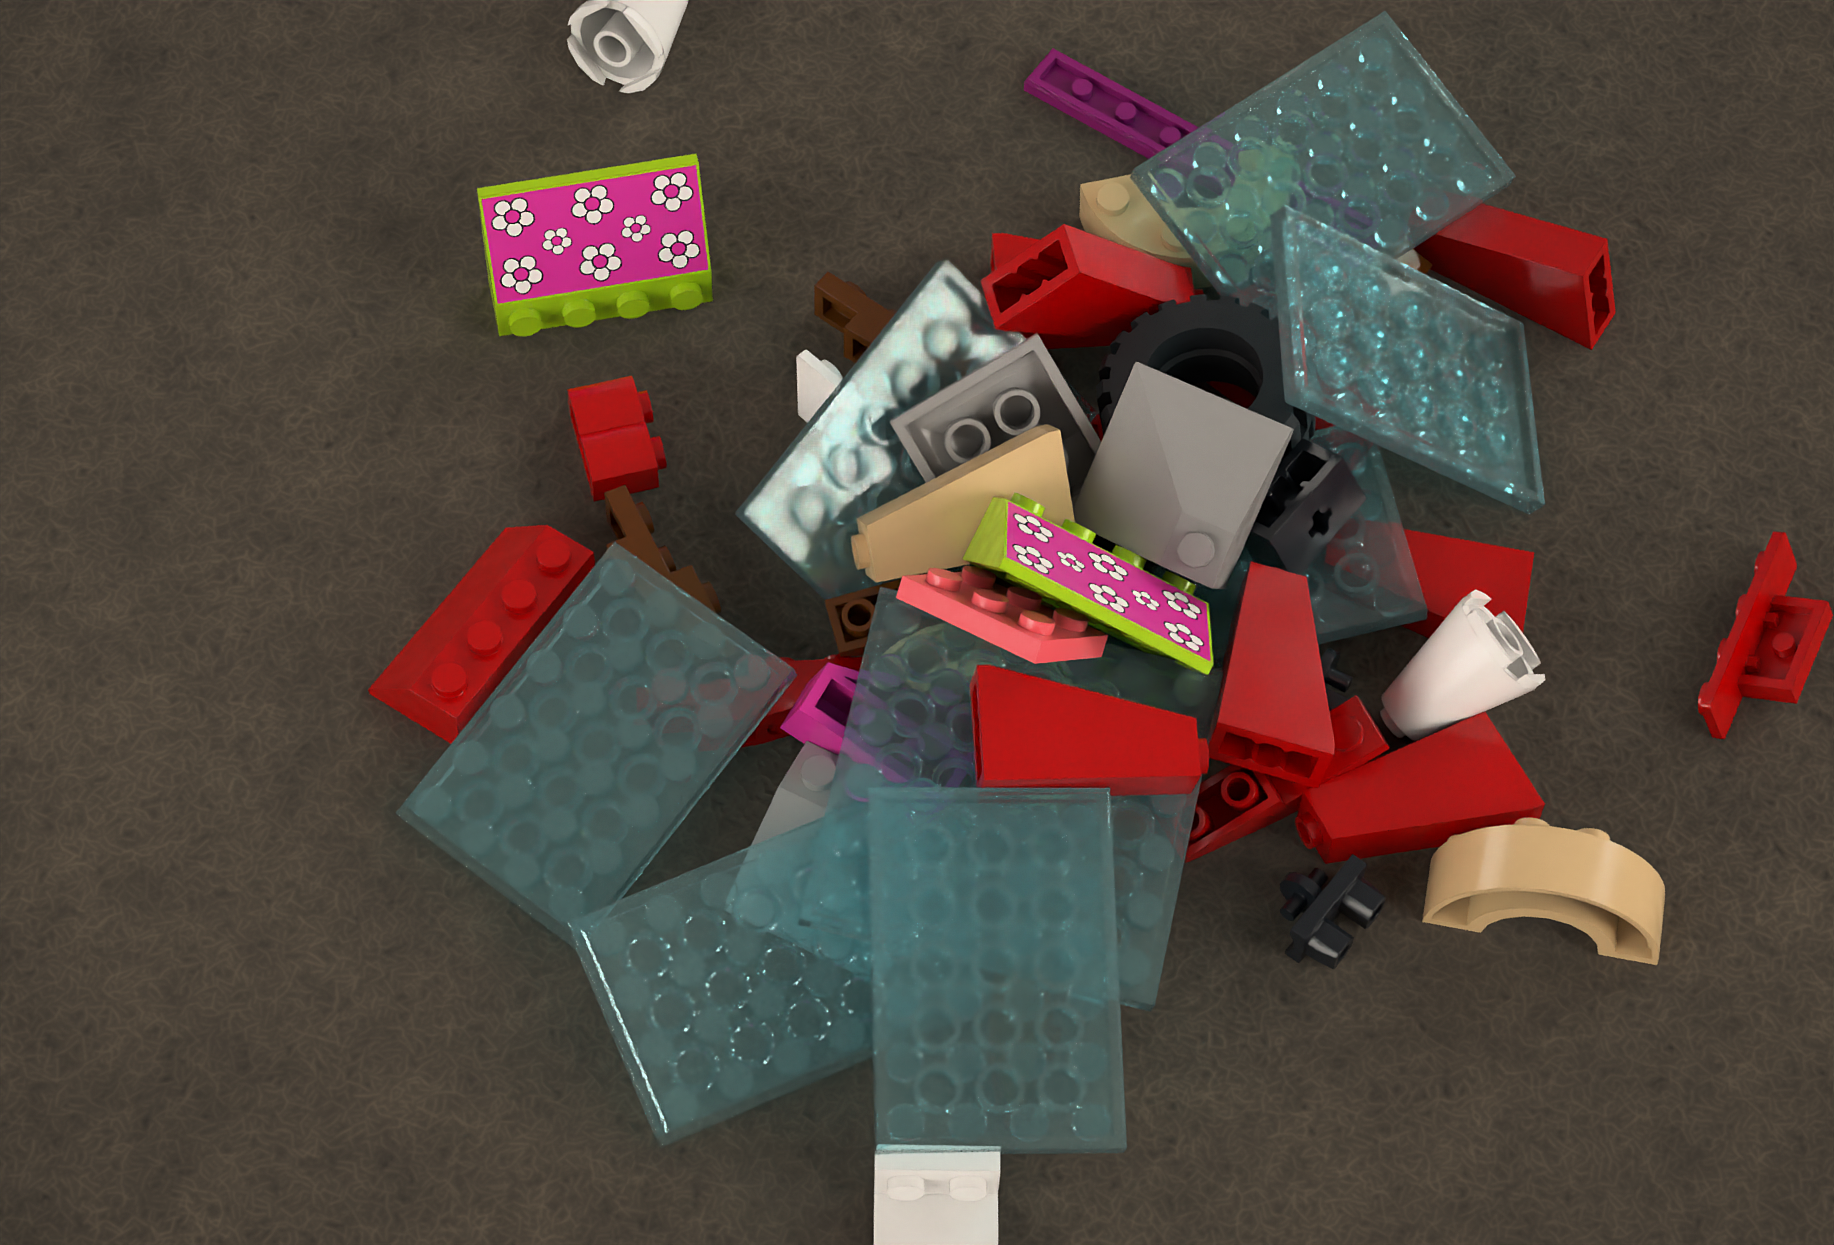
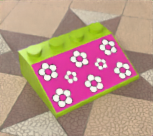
M697 154L477 188L489 287L499 336L510 334L530 336L537 333L540 329L565 325L579 328L587 326L595 320L620 316L626 319H635L650 311L668 308L689 310L699 306L701 303L713 301L712 272Z
M1014 492L1010 501L1005 498H992L962 558L963 560L994 573L998 578L1015 587L1028 589L1042 596L1043 601L1056 608L1073 610L1089 618L1088 624L1162 662L1206 675L1209 674L1213 666L1209 603L1193 596L1197 587L1195 584L1168 571H1165L1162 579L1143 570L1146 559L1121 546L1115 545L1112 553L1092 544L1096 533L1068 519H1065L1060 527L1042 518L1046 508L1023 495Z

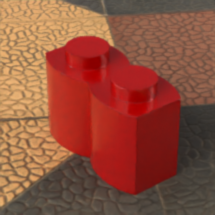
M632 376L567 389L570 417L594 502L604 500L605 492L626 485L630 494L659 488L658 470L666 469L667 463L660 436L650 438L646 425L654 422L647 390L637 392Z

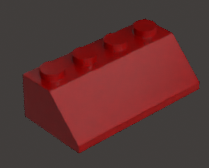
M549 525L506 527L368 689L369 694L462 750L597 587L594 552Z

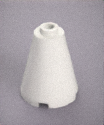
M588 0L581 4L569 19L568 25L571 24V35L567 39L569 50L578 66L595 82L604 85L606 78L624 85L619 92L633 93L643 91L661 74L689 0Z
M1475 589L1467 596H1464L1382 694V702L1385 708L1380 711L1381 717L1386 726L1397 737L1402 738L1406 735L1410 739L1418 741L1474 715L1531 692L1545 681V674H1534L1532 671L1541 662L1526 636L1505 611H1502L1495 617L1484 607L1485 604L1492 600L1485 593Z

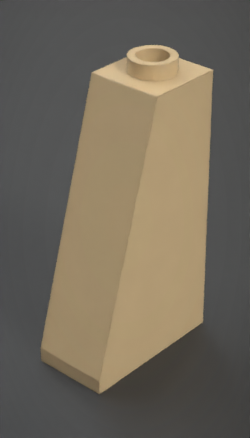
M1048 424L1036 426L857 518L859 534L851 536L852 553L857 569L865 568L866 575L877 583L902 578L905 575L928 573L929 568L948 569L969 565L970 563L962 558L992 498H1005L1010 501L1014 492L1044 506L1046 509L1042 518L1060 527L1065 519L1075 522L1060 429Z

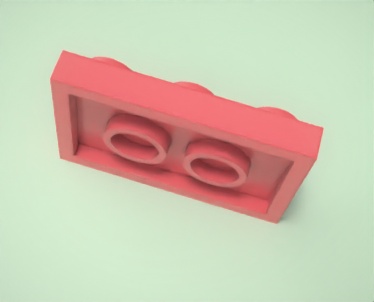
M963 566L962 572L929 568L927 574L905 575L901 578L896 596L897 599L1034 664L1102 657L1108 635L1088 626L1089 618L1069 609L1056 608L1053 610L1041 604L1042 596L1031 590L1020 587H1003L995 583L997 576L988 570L975 566Z

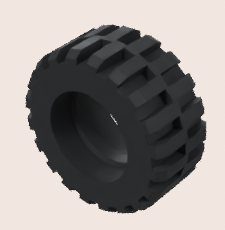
M1206 294L1190 295L1191 301L1176 304L1175 299L1158 305L1159 312L1150 316L1146 311L1131 322L1132 331L1128 333L1123 330L1110 344L1111 354L1108 353L1102 359L1098 371L1100 382L1096 386L1103 437L1135 361L1191 385L1211 381L1225 382L1239 386L1251 393L1256 399L1249 406V410L1294 429L1281 462L1302 438L1309 441L1314 436L1316 419L1311 366L1308 365L1307 352L1302 341L1293 337L1292 328L1283 319L1274 317L1270 320L1269 310L1256 303L1250 302L1248 307L1240 305L1239 298L1221 295L1220 300H1207Z

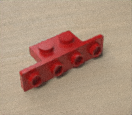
M1774 531L1765 551L1759 552L1755 561L1754 577L1747 594H1742L1738 600L1736 620L1728 638H1723L1719 644L1717 664L1710 681L1705 682L1700 689L1698 710L1700 715L1704 717L1712 738H1726L1742 697L1797 704L1833 617L1828 601L1785 596L1797 568V562L1785 532Z

